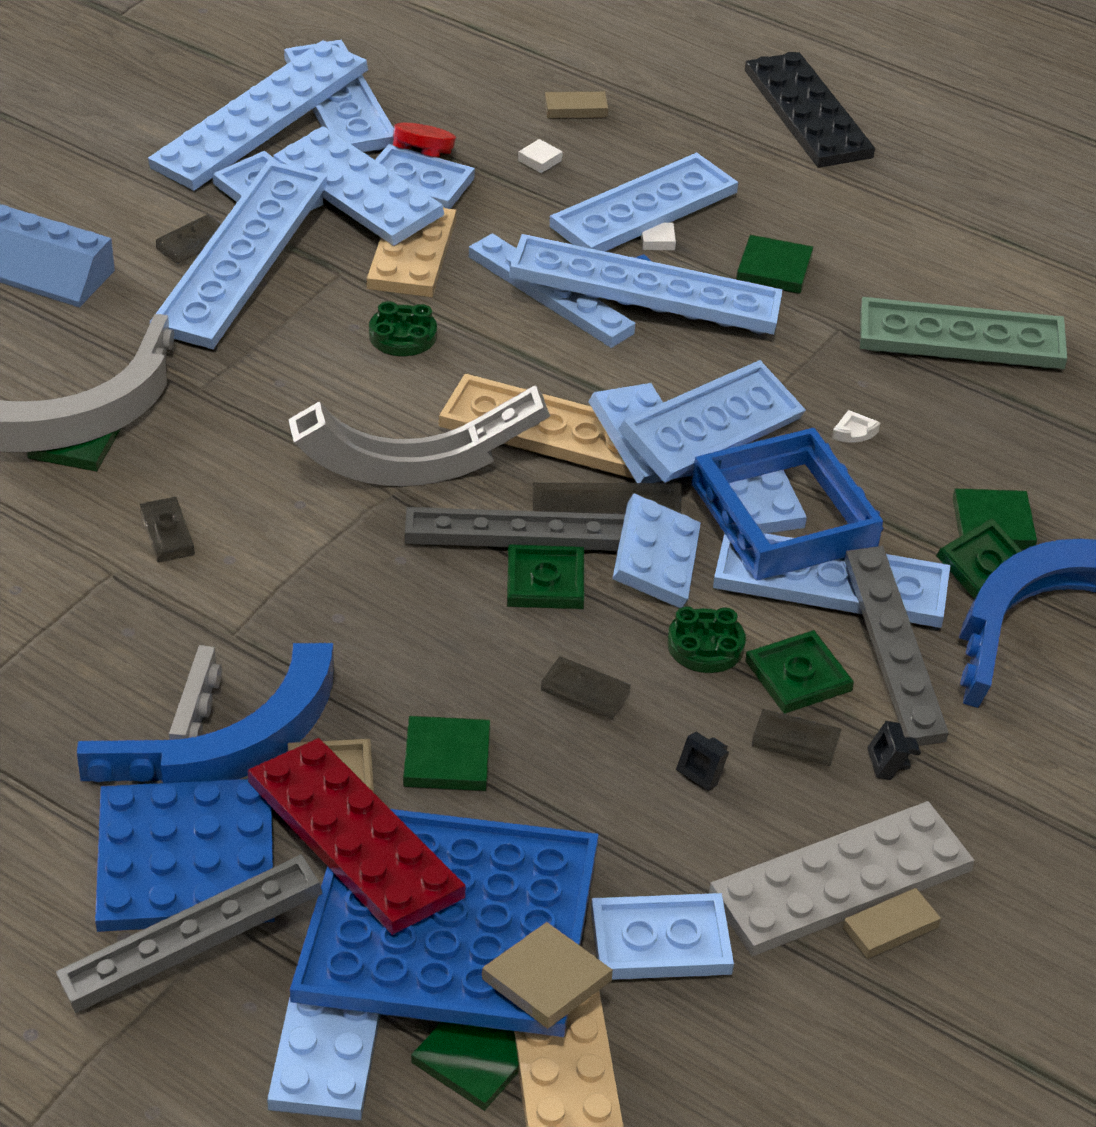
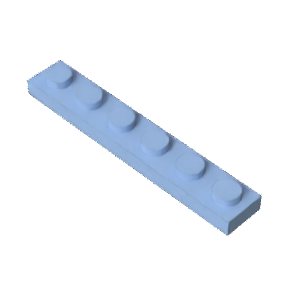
M493 233L469 246V258L610 348L635 334V322L596 298H590L582 293L568 290L557 291L550 286L536 283L525 284L517 279L508 278L510 265L517 248Z

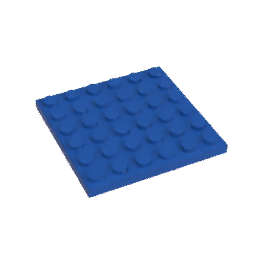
M391 809L466 885L464 899L393 935L327 866L321 885L323 894L317 898L290 987L291 1003L558 1037L565 1036L568 1014L547 1029L482 979V968L546 922L579 946L581 945L599 834Z

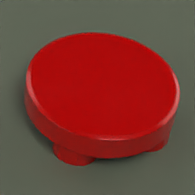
M397 123L394 125L393 146L402 149H411V146L422 148L421 153L424 155L440 157V153L451 154L455 146L456 136L446 130L417 123Z

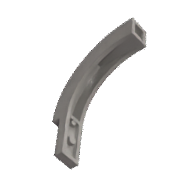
M154 314L133 360L124 370L109 381L90 390L57 399L42 401L0 400V452L43 451L81 444L114 432L145 413L161 396L167 385L166 352L167 350H172L174 344V330L169 329L168 315Z
M534 385L459 428L424 438L390 439L363 433L341 422L320 401L288 420L294 443L307 456L332 472L365 483L385 486H413L442 482L460 477L494 462L491 453L492 449L506 443L527 429L538 425L541 421L550 417L542 393Z

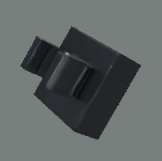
M885 721L867 747L876 777L891 780L898 770L910 769L909 754L917 756L921 754L918 741L912 737H905L901 724L892 721Z
M696 731L687 736L676 770L709 791L718 785L729 751H727L728 746L715 737L708 739Z

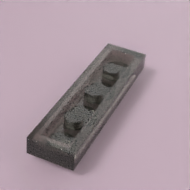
M533 482L532 511L625 514L627 503L635 493L681 514V483Z

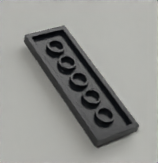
M787 52L783 55L761 56L758 59L746 60L745 72L817 168L874 158L875 147L800 52Z

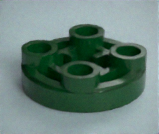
M386 301L378 305V312L369 321V339L372 345L383 353L393 356H413L427 351L434 345L437 339V323L432 316V309L428 305H397L394 302Z
M692 607L678 609L675 619L670 624L668 630L667 646L671 656L682 666L702 673H716L732 668L743 657L746 644V634L742 625L737 621V613L726 607L719 608L718 610L707 608L694 609Z

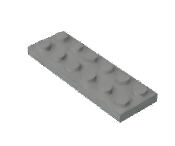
M929 801L713 881L710 883L709 894L722 893L727 921L750 955L755 956L842 922L847 917L914 888L921 891L972 871L974 859Z

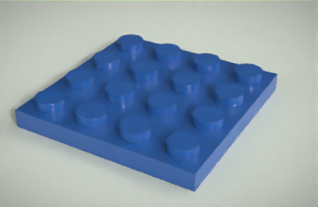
M248 779L101 786L95 914L97 932L146 929L273 868L272 807L250 785ZM275 918L269 919L265 922H275Z

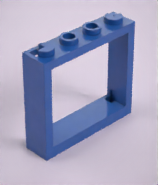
M815 428L695 457L692 485L756 581L845 558L846 551L879 546L881 532L884 529L882 527L883 520L879 516L880 512L873 508L867 500L863 489L856 485L848 474L846 466L839 462L831 451L829 443H825ZM805 464L848 524L770 544L729 483Z

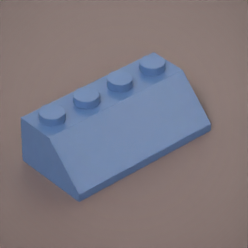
M0 204V283L81 307L115 271L111 238Z

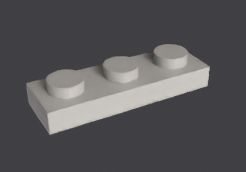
M203 645L198 647L169 732L170 740L197 737L203 734L201 722L203 717L208 718L210 716L213 700L211 692L213 688H219L222 676V665L216 664L215 647Z

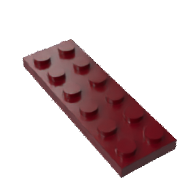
M320 738L248 769V782L392 935L465 898L466 885Z

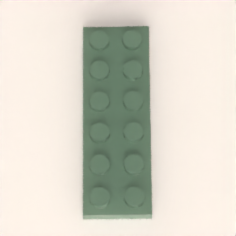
M862 297L860 307V349L875 352H897L907 355L917 354L940 358L968 359L976 362L988 361L1009 365L1038 366L1047 369H1065L1067 348L1064 316Z

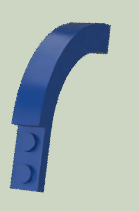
M1063 539L1029 547L1007 559L988 577L971 605L959 635L960 639L969 641L966 655L971 657L970 664L967 663L964 668L960 682L961 686L966 687L964 704L978 708L990 689L1003 617L1013 606L1033 595L1053 590L1073 589L1096 592V540Z
M293 643L291 663L277 691L254 713L221 730L197 737L175 740L78 741L77 760L80 781H162L163 783L238 780L248 776V769L288 752V743L300 742L320 718L328 702L333 685V643Z

